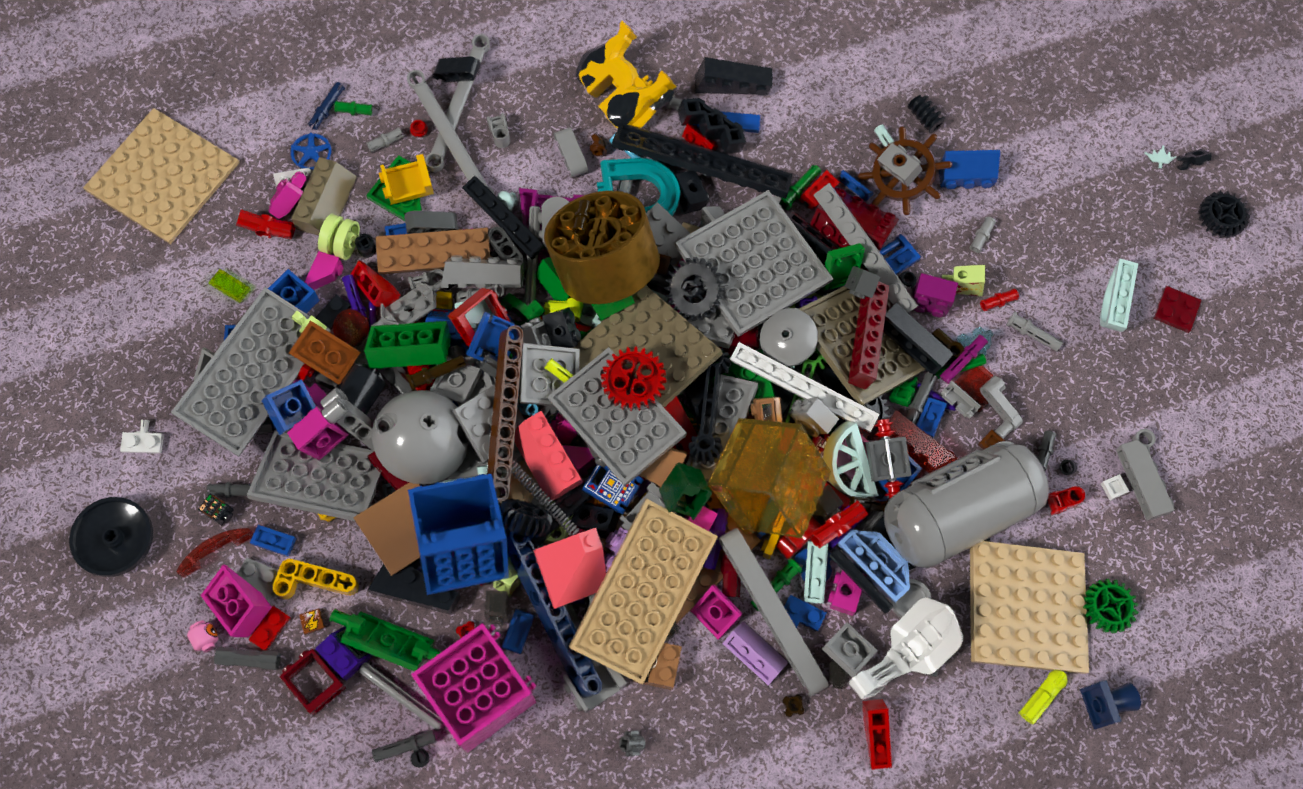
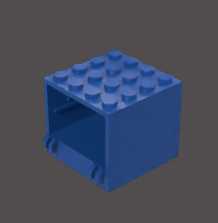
M480 474L476 477L459 478L445 483L438 482L425 487L417 486L408 490L427 595L509 578L507 539L492 474Z

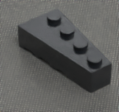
M704 57L695 74V93L763 96L767 95L773 87L772 68Z
M383 564L368 588L372 595L449 615L452 614L461 599L460 594L454 590L427 595L423 573L409 565L391 576Z

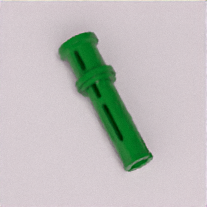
M812 165L796 184L790 186L786 199L780 197L782 208L790 210L792 204L800 199L801 193L821 173V169L817 165Z
M790 558L788 564L781 571L778 570L776 572V577L770 584L777 593L784 585H789L791 583L790 580L803 570ZM751 601L750 604L759 612L754 601Z

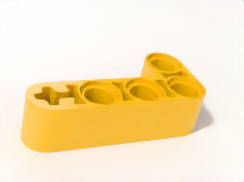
M286 559L281 563L273 584L274 593L285 600L293 597L298 583L348 596L354 595L359 590L358 581L350 574L294 559ZM295 566V571L287 574L288 568ZM309 571L315 572L311 579H306ZM334 576L332 583L325 584L327 577ZM340 580L342 583L349 584L351 582L353 585L346 588L343 584H340ZM282 586H289L285 593H280Z

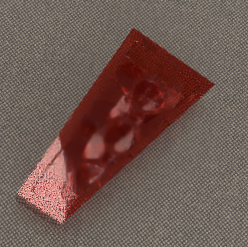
M897 410L890 418L889 422H894L890 425V428L895 432L888 437L891 439L905 436L908 455L928 473L959 459L952 451L947 450Z

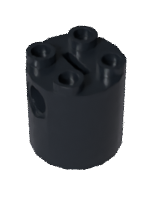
M353 364L342 380L339 389L344 392L351 404L367 415L386 386V383L377 368H370L369 364Z

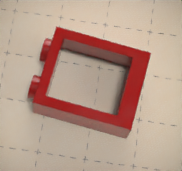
M481 288L448 315L467 346H470L475 332L466 319L465 314L482 300L486 302L493 315L510 321L507 316V310L499 303L498 295L492 289Z

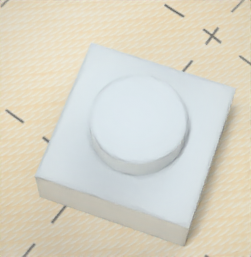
M1120 474L1101 483L1110 501L1130 492Z

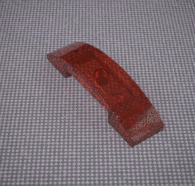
M239 528L219 533L207 539L185 557L176 570L178 575L185 578L202 568L198 562L200 559L231 541L239 546L251 539L254 532L249 528Z

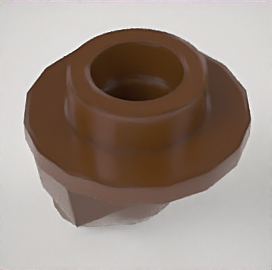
M593 134L591 139L594 143L590 145V151L595 156L605 155L607 148L603 145V140L597 134Z

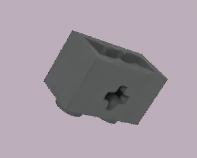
M853 266L845 287L850 289V294L865 299L868 296L872 298L881 276Z

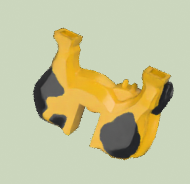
M623 20L619 23V31L615 36L610 38L605 44L588 50L582 56L576 69V77L585 86L587 92L595 98L599 97L613 83L617 89L598 107L617 129L620 122L641 128L656 111L672 100L674 95L673 89L677 86L662 70L654 83L652 80L647 81L649 79L648 75L643 79L639 78L636 68L623 57L632 40L637 38L636 34Z

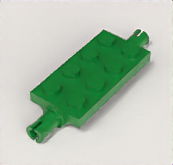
M335 608L331 613V622L333 621L346 627V631L341 638L342 643L414 672L420 668L424 660H431L443 652L433 648L435 640L360 611L358 615H350Z

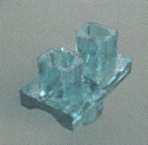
M978 327L973 330V337L969 338L963 333L957 337V342H960L965 348L980 334L986 338L988 344L977 354H984L986 356V350L990 349L992 345L991 336H993L991 330L985 331L982 327Z

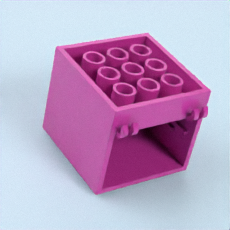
M483 623L411 674L458 745L467 753L536 703L531 693L536 687L535 683L533 682L527 687L526 684L531 681V677L528 675L526 679L522 680L495 641L500 637V633L497 631L492 636L490 633L496 629L495 626L490 625V628L487 629Z

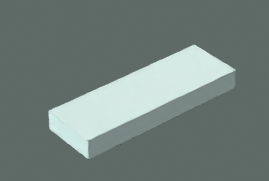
M808 541L804 602L824 604L828 544L819 548L813 542Z

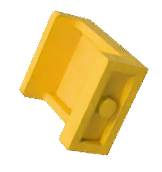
M423 154L416 155L417 161L388 169H385L384 164L380 165L382 171L378 172L380 181L385 183L386 186L383 188L385 199L389 198L391 205L434 194Z

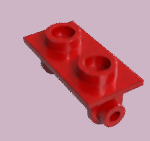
M686 125L682 137L687 142L714 151L717 150L718 145H716V141L706 139L701 135L696 125Z

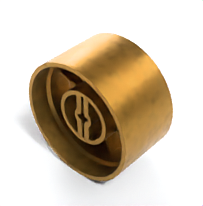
M600 191L581 196L558 210L546 226L544 241L562 287L571 298L579 302L606 304L627 298L648 284L659 267L660 255L645 208L641 201L631 194L621 191ZM585 199L591 202L590 218L585 226L584 234L576 236L572 233L575 223L574 215L578 211L579 202Z

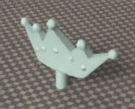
M1164 145L1158 154L1156 150H1153L1152 154L1145 152L1152 162L1159 163V168H1162V163L1169 164L1176 158V156L1171 157L1170 152L1166 155Z

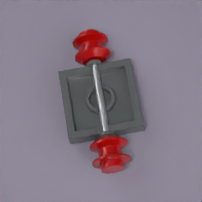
M889 419L877 420L878 424L874 426L878 427L879 430L875 435L884 438L865 443L872 482L887 479L891 481L883 486L888 488V493L885 496H889L890 499L900 492V486L903 485L902 482L895 481L897 480L896 478L912 475L905 436L890 439L888 436L895 432L890 428V425L894 422H889Z

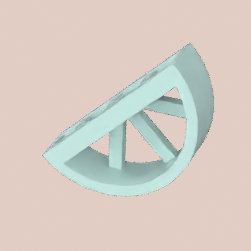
M1119 259L1104 294L1100 313V324L1102 327L1119 332L1127 329L1138 263Z
M846 421L832 432L825 445L823 465L826 476L830 483L842 493L863 498L868 496L877 497L878 492L875 482L871 480L869 462L857 423ZM844 439H846L847 446L842 444ZM841 450L849 454L852 461L837 468L838 451ZM854 468L855 475L848 488L842 482L839 474ZM859 483L861 490L855 491Z

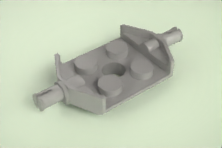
M442 280L432 286L415 281V289L386 308L381 304V318L371 326L414 323L437 307L436 292L442 289Z

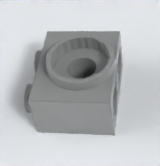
M818 398L796 400L791 406V411L788 413L796 424L812 437L828 434L839 420Z

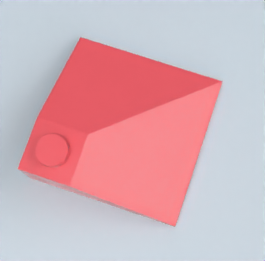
M596 528L533 550L554 609L597 593L606 575L603 546Z

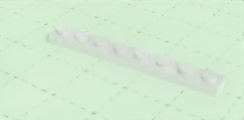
M740 342L730 358L732 362L803 399L818 398L836 416L846 421L857 423L858 427L869 433L879 416L878 413Z

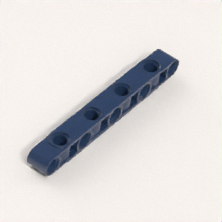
M510 531L506 534L507 552L567 675L582 698H589L598 694L602 690V682L591 658L573 650V654L569 651V645L577 630L564 605L553 608L533 551L535 547L529 536L524 537L521 534L517 535V533ZM513 536L517 538L518 542L513 539ZM531 572L535 574L536 579L532 577ZM550 609L553 610L554 616L550 613ZM587 684H590L591 691L588 689Z

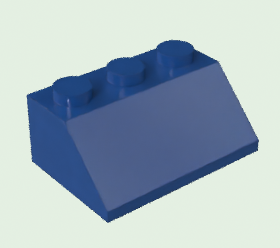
M1000 150L945 151L941 162L951 161L952 167L938 170L940 187H946L947 189H954L956 187L971 189L974 186H982V188L994 186L999 174Z

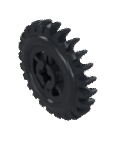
M693 257V261L690 258H686V263L679 261L681 267L673 266L676 273L669 272L673 279H666V282L670 283L671 286L665 287V289L671 291V293L665 297L672 298L668 304H675L673 309L676 311L680 310L679 314L681 316L685 314L684 318L686 320L690 318L692 321H696L697 318L703 320L704 315L705 317H710V311L715 313V306L721 305L718 299H723V295L720 292H723L725 289L720 287V285L724 283V280H719L721 273H716V266L711 268V261L706 262L704 258L699 260L697 257ZM697 275L694 280L689 279V277ZM701 277L705 280V283L700 281ZM695 298L702 299V301L694 303Z

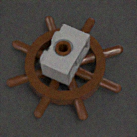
M901 126L899 127L898 141L890 143L883 149L873 142L869 144V148L877 154L873 164V171L859 173L857 177L859 180L874 178L880 193L871 204L878 206L885 197L895 201H902L903 214L907 216L910 214V200H914L926 192L935 199L941 198V194L931 185L935 179L936 170L951 168L952 162L935 163L929 148L937 140L936 134H932L922 144L915 140L906 139V128ZM907 150H913L916 153L910 157L907 154ZM924 156L927 164L920 165L921 161L919 159ZM927 171L923 180L918 177L920 172ZM894 176L887 185L882 181V177ZM901 181L902 191L892 190ZM912 182L918 185L915 188L909 190V185Z

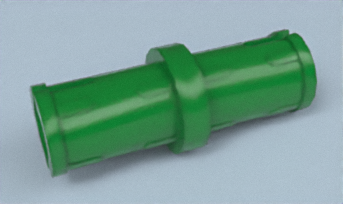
M335 101L334 110L335 112L350 113L352 116H355V114L371 116L372 104H359L356 101L351 103Z

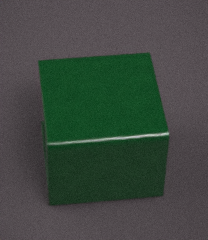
M682 463L675 465L659 489L668 513H671V511L679 512L690 516L693 521L712 495L702 471Z

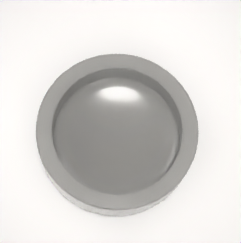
M909 579L910 589L896 603L890 600V603L893 605L892 610L897 616L902 618L920 599L931 598L929 589L922 582Z

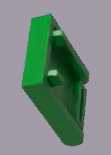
M860 243L828 251L824 267L833 280L822 287L823 291L844 286L852 267H861L865 248Z

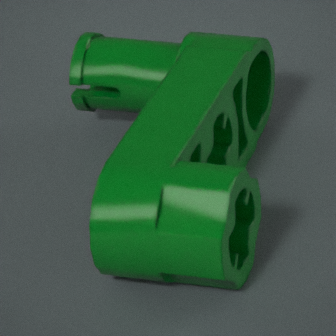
M510 293L500 300V304L507 311H512L527 323L545 313L544 308L536 300L526 305Z

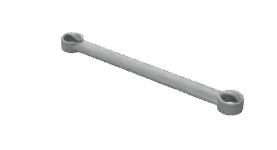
M478 34L473 37V47L469 56L475 57L480 62L482 61L484 54L490 49L489 38L486 35ZM481 41V45H483L484 47H477L475 46L476 42ZM474 81L458 82L446 113V117L454 130ZM438 133L431 153L425 158L427 169L431 172H439L444 167L443 159L448 146L440 133ZM434 158L435 163H439V159L441 160L438 166H430L428 163Z
M410 71L407 75L409 87L416 92L467 180L469 181L472 177L476 176L494 194L493 189L486 184L428 87L422 71ZM416 76L422 77V82L419 83Z

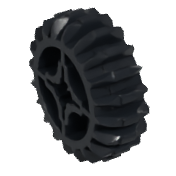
M1219 191L1210 194V196L1203 200L1197 214L1200 215L1198 220L1203 221L1201 226H1207L1206 232L1211 230L1213 231L1212 236L1218 233L1219 239L1223 236L1227 239L1231 236H1237L1248 225L1250 209L1245 208L1247 203L1241 202L1242 197L1236 198L1235 194L1230 195L1229 191L1225 193Z
M507 499L499 507L504 528L517 533V535L521 534L524 537L540 538L545 537L551 529L552 516L550 513L532 502Z

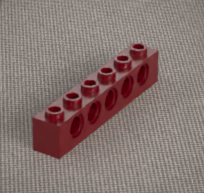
M878 282L873 297L866 296L865 299L861 298L848 383L864 390L877 379L889 292V285Z

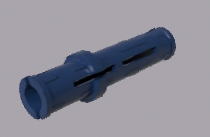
M335 82L321 105L316 107L315 114L308 122L310 127L313 125L312 129L318 130L323 120L329 116V111L335 104V101L345 90L344 85L339 87L341 83Z

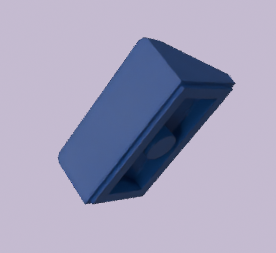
M845 170L841 171L839 181L864 201H867L874 194L873 191Z

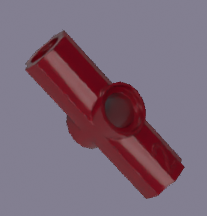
M724 551V557L721 560V574L723 575L722 593L726 597H740L741 579Z

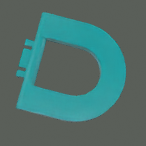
M647 158L614 159L600 162L603 182H597L598 192L613 191L612 181L644 179L650 181L658 188L660 198L657 202L670 215H674L679 203L680 187L675 175L666 166ZM653 204V205H651V206H649V207H644L646 213H647L655 204Z

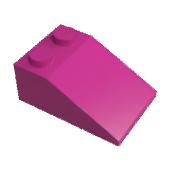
M222 565L200 595L231 637L249 638L272 607L262 593L227 565Z

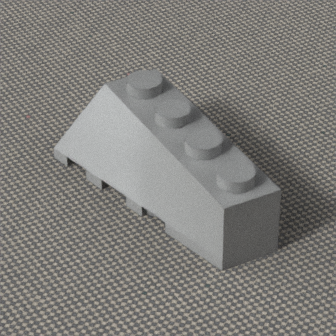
M453 255L445 261L441 288H448L449 284H457L458 288H466V286H471L472 284H475L478 288L490 287V284H494V286L500 284L503 288H520L523 285L524 262L518 261L517 258H508L507 261H503L498 257H490L488 260H483L479 256L463 259L460 255Z

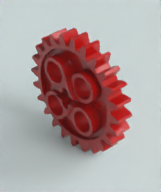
M635 346L634 351L631 352L630 348L627 347L626 353H623L620 349L619 356L612 354L613 361L606 360L609 367L602 368L606 373L601 374V379L605 380L601 382L602 387L605 388L603 390L604 394H609L608 400H614L615 406L621 403L622 410L629 406L630 411H632L634 406H637L638 410L641 411V405L643 404L646 408H649V401L655 404L654 397L661 398L659 390L665 391V386L662 384L667 383V380L663 377L666 375V371L661 370L664 368L663 362L658 363L659 357L653 358L652 351L646 354L645 348L638 352V348ZM641 363V365L638 367V370L636 371L637 364ZM626 364L633 365L632 368L628 370L623 369V366ZM644 370L652 371L651 374L647 376L642 375V372ZM619 382L626 383L622 388L616 387ZM631 387V392L627 395L626 393L629 391ZM637 388L645 389L641 394L635 393Z

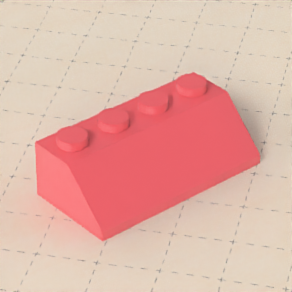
M542 411L524 420L515 429L514 443L540 488H542V491H545L544 495L547 494V497H550L548 501H554L584 483Z

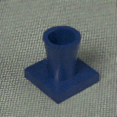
M1107 680L1080 689L1094 730L1121 722L1120 712L1138 711L1141 707L1140 694L1137 688L1130 682L1110 690Z

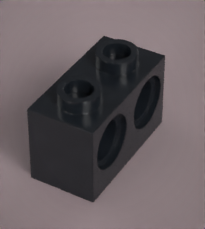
M585 503L573 514L570 524L574 522L573 526L577 525L578 528L586 531L596 528L599 538L607 539L611 532L614 533L619 518L611 507L604 506L602 508L591 503Z

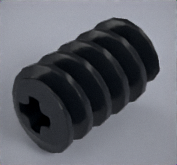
M918 95L910 101L907 107L909 110H912L913 115H916V119L920 120L921 125H925V130L931 134L941 127L946 117L939 118L941 111L935 113L937 106L930 107L933 101L926 102L929 98L928 95L923 97Z

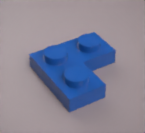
M792 595L789 596L784 606L796 628L801 623L818 632L826 615V612Z

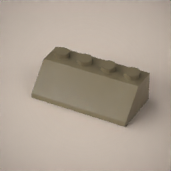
M319 157L291 218L295 228L319 236L321 227L328 215L335 214L341 216L357 176L339 163Z

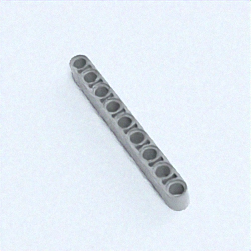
M735 528L719 537L718 539L723 550L803 687L806 686L808 689V695L812 697L827 688L829 684L740 531Z

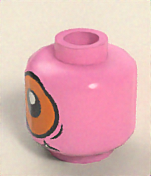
M201 620L189 627L190 630L187 633V637L195 651L203 650L205 653L215 648L214 644L218 641L219 637L211 622Z

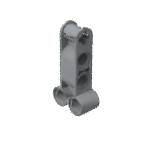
M334 388L321 400V404L324 407L322 415L331 424L337 422L374 451L372 442L374 421L351 404L343 391L339 388ZM378 426L381 431H385L382 427Z

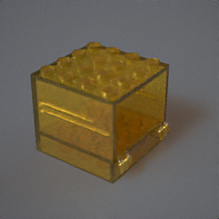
M739 418L708 485L745 534H752L754 531L802 538L808 529L809 521L816 510V505L823 494L824 486L830 478L831 471L802 424Z

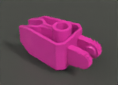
M298 171L290 180L285 179L278 183L277 191L270 201V214L280 219L287 215L296 203H299L303 194L301 188L306 180L303 172Z
M559 412L555 420L552 419L550 425L561 444L570 445L578 433Z

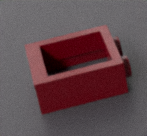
M312 648L301 653L298 657L299 660L294 664L287 665L279 677L309 714L315 716L343 692L346 687L321 656ZM315 659L334 683L310 703L291 679Z

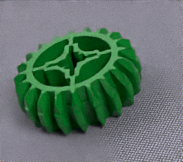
M1105 579L1104 582L1099 580L1096 582V585L1092 584L1090 590L1088 589L1085 592L1087 597H1084V600L1088 604L1084 605L1083 609L1089 611L1085 616L1092 617L1089 624L1096 622L1097 630L1103 626V633H1107L1109 630L1111 634L1117 633V630L1123 632L1125 628H1130L1131 623L1136 621L1134 616L1138 614V611L1134 608L1139 605L1133 602L1136 596L1129 594L1131 592L1130 588L1124 589L1125 583H1121L1118 586L1117 580L1112 582L1110 579ZM1111 592L1115 593L1120 598H1115ZM1100 593L1101 606L1097 608L1096 601ZM1116 603H1117V605H1115L1114 607H1111V608L1108 607V608H1105V609H1104V607L1108 606V604H1109V605H1110V604L1113 605V604H1116ZM1124 605L1125 611L1121 618L1120 607ZM1104 613L1108 615L1110 620L1104 618L1101 614Z

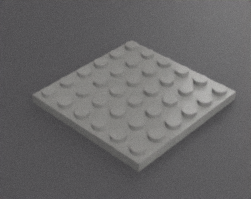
M769 190L685 236L674 244L684 260L690 258L693 261V257H697L699 260L704 258L706 262H712L711 268L713 266L717 267L716 273H721L719 280H724L720 287L725 289L723 292H720L723 295V299H718L721 305L717 307L738 337L765 322L777 311L792 306L833 280L832 276ZM701 277L700 281L705 283V280Z

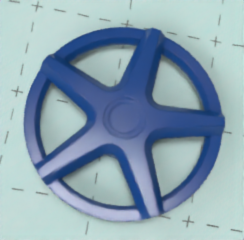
M310 132L299 137L291 145V158L298 167L302 169L309 168L303 166L308 159H313L317 162L320 157L318 154L322 150L328 149L326 159H330L331 145L325 137ZM308 138L307 146L297 145L302 140ZM314 138H319L326 144L315 146ZM295 150L304 153L299 163L294 156Z

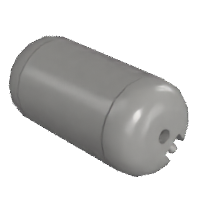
M1008 441L998 442L982 451L977 449L911 482L912 486L896 493L888 501L884 509V523L890 541L903 559L916 567H934L1036 514L1046 504L1048 499L1049 486L1047 475L1038 458L1027 447Z

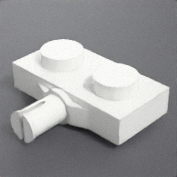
M141 420L140 431L122 433L120 452L161 454L164 435L162 433L148 432L150 421Z

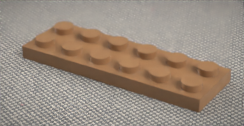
M488 228L376 236L379 274L444 269L445 261L453 255H460L463 259H470L471 256H479L483 260L490 258Z

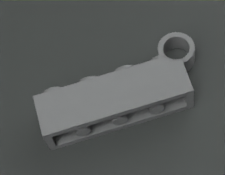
M1141 429L1133 436L1132 442L1120 445L1116 452L1146 521L1169 515L1175 509L1173 500L1167 494L1165 482L1159 476L1157 464L1150 456L1149 448L1155 443V435L1148 429ZM1139 435L1145 436L1148 439V444H1143L1139 440Z

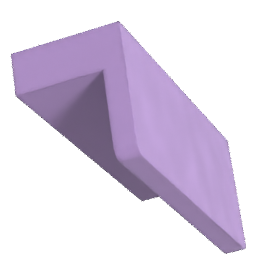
M745 622L740 623L723 642L726 648L767 685L788 664L787 660Z

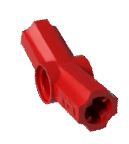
M242 209L236 222V226L254 231L260 237L263 235L269 236L268 238L274 236L292 239L295 233L293 222L276 220L270 215H257Z
M857 500L844 511L838 512L829 518L824 525L814 530L810 534L811 541L815 546L822 548L833 539H838L852 529L853 525L868 515L867 511Z

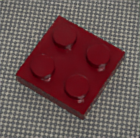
M1165 286L1153 319L1189 333L1202 300Z

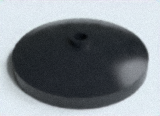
M122 497L103 498L87 506L75 519L69 535L70 551L76 563L91 574L101 577L123 575L137 567L147 556L153 541V525L147 512L134 501Z

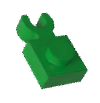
M915 377L913 381L908 380L903 385L901 384L894 388L889 397L890 402L908 407L916 394L915 388L918 385V378Z

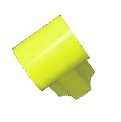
M568 298L567 301L548 300L544 305V315L570 307L574 313L575 322H579L584 303L573 298Z

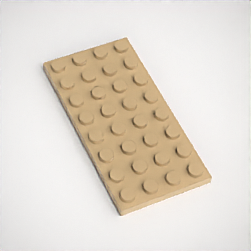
M645 498L569 648L643 685L718 536L673 512L668 513V510Z

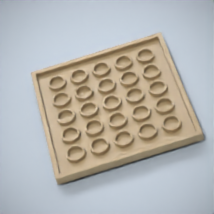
M153 108L83 188L91 195L171 244L240 162L235 157Z
M982 541L971 547V662L1051 671L1061 670L1070 673H1089L1087 617L1085 616L1087 609H1083V606L1086 605L1084 597H1086L1084 553Z

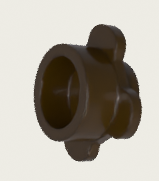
M800 695L783 698L782 703L786 709L784 714L787 717H791L794 714H804L805 709L802 707V697Z

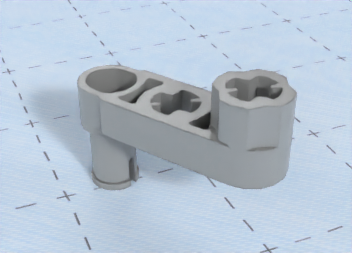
M993 376L980 388V392L1003 419L1004 422L994 432L1004 439L1012 430H1016L1023 423V419L1001 393L1006 388L1004 381L997 376Z

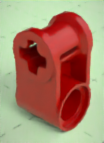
M1074 486L1048 494L1047 502L1051 509V516L1080 505L1085 499L1084 490ZM1070 494H1075L1078 498V501H1074L1070 497Z

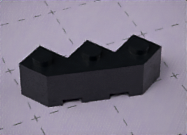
M701 98L682 99L678 108L681 126L699 124L701 135L706 139L720 138L724 154L741 152L746 144V139L740 124L737 122L733 123L726 118L725 114L716 108L712 109L706 105V102Z

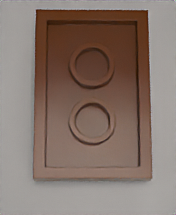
M311 320L289 351V354L339 385L361 353Z

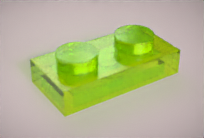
M219 269L208 282L209 285L237 303H240L251 290L249 286L222 269Z

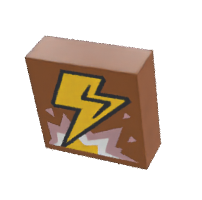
M319 608L299 615L305 635L325 629Z

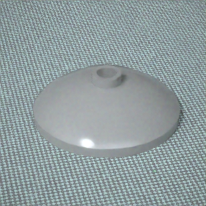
M794 308L777 311L764 322L760 332V344L764 354L785 366H795L806 361L813 354L818 342V331L814 321L805 312ZM784 332H789L787 338L783 337Z

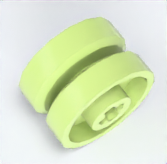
M335 214L328 215L319 233V251L330 255L334 254L340 259L348 260L356 247L355 240L360 233L359 223L350 219L344 220L343 217Z

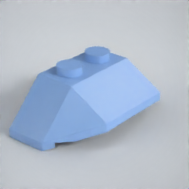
M851 530L838 543L844 555L861 573L866 574V578L888 599L896 603L910 589L908 562L901 557L896 549L879 532Z

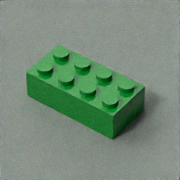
M447 321L371 326L364 352L370 368L439 365L447 361L451 335Z

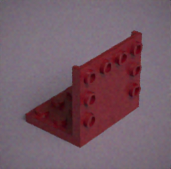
M834 188L880 252L899 219L893 213L884 212L874 204L863 202L858 196L847 194L844 189ZM819 205L810 225L840 248L850 246L822 206ZM809 243L812 249H816L812 243ZM861 263L860 269L868 271L865 265Z

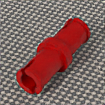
M1014 288L1004 293L998 292L993 297L981 300L980 306L983 311L995 307H1003L1006 303L1018 300V291Z

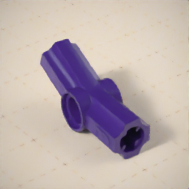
M722 508L712 509L718 515L709 532L718 537L703 565L704 568L715 570L720 550L723 549L718 538L726 534L725 529L729 513Z

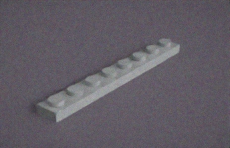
M828 183L816 192L814 197L849 245L860 243L865 248L862 263L869 272L881 276L879 282L889 285L888 298L892 304L897 303L907 313L918 306L917 302L831 184Z

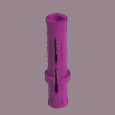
M979 334L940 375L941 379L949 384L972 359L978 356L977 353L988 344L986 338Z

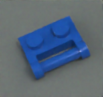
M902 234L896 236L894 241L884 246L880 251L882 256H884L899 245L903 247L885 259L896 275L918 262L921 258Z

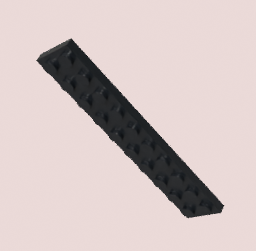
M621 122L611 145L618 150L629 151L638 156L649 157L655 161L669 163L671 166L682 167L688 171L702 173L705 176L715 177L724 182H732L741 187L752 188L758 192L769 190L772 195L785 199L787 198L793 174Z

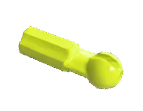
M1061 670L1049 672L1045 681L1018 712L1021 717L1033 725L1061 689L1066 687L1068 682L1067 675Z

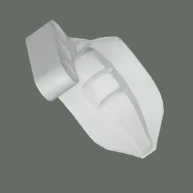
M922 598L917 601L891 628V648L882 662L858 673L849 681V685L864 700L878 694L892 679L908 672L915 671L923 674L936 672L958 651L962 644L963 636L954 611L950 606L931 598Z

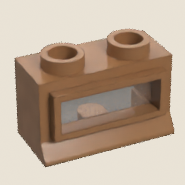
M773 396L753 399L751 414L755 416V423L752 426L754 435L758 439L784 437L780 397Z

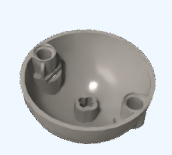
M416 390L394 397L382 408L374 421L372 442L377 458L391 474L406 482L431 484L448 478L459 469L467 455L471 442L452 412L453 409L457 408L453 401L437 392ZM378 426H385L387 431H381ZM459 438L464 439L466 443L462 444Z

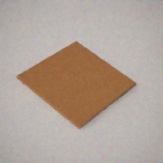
M409 482L353 517L391 576L420 558L408 494L409 489L420 486L419 484Z

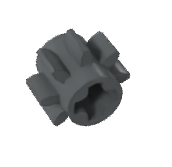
M638 730L625 731V736H622L619 741L621 751L626 752V757L640 756V751H643L645 748L644 737L639 735Z

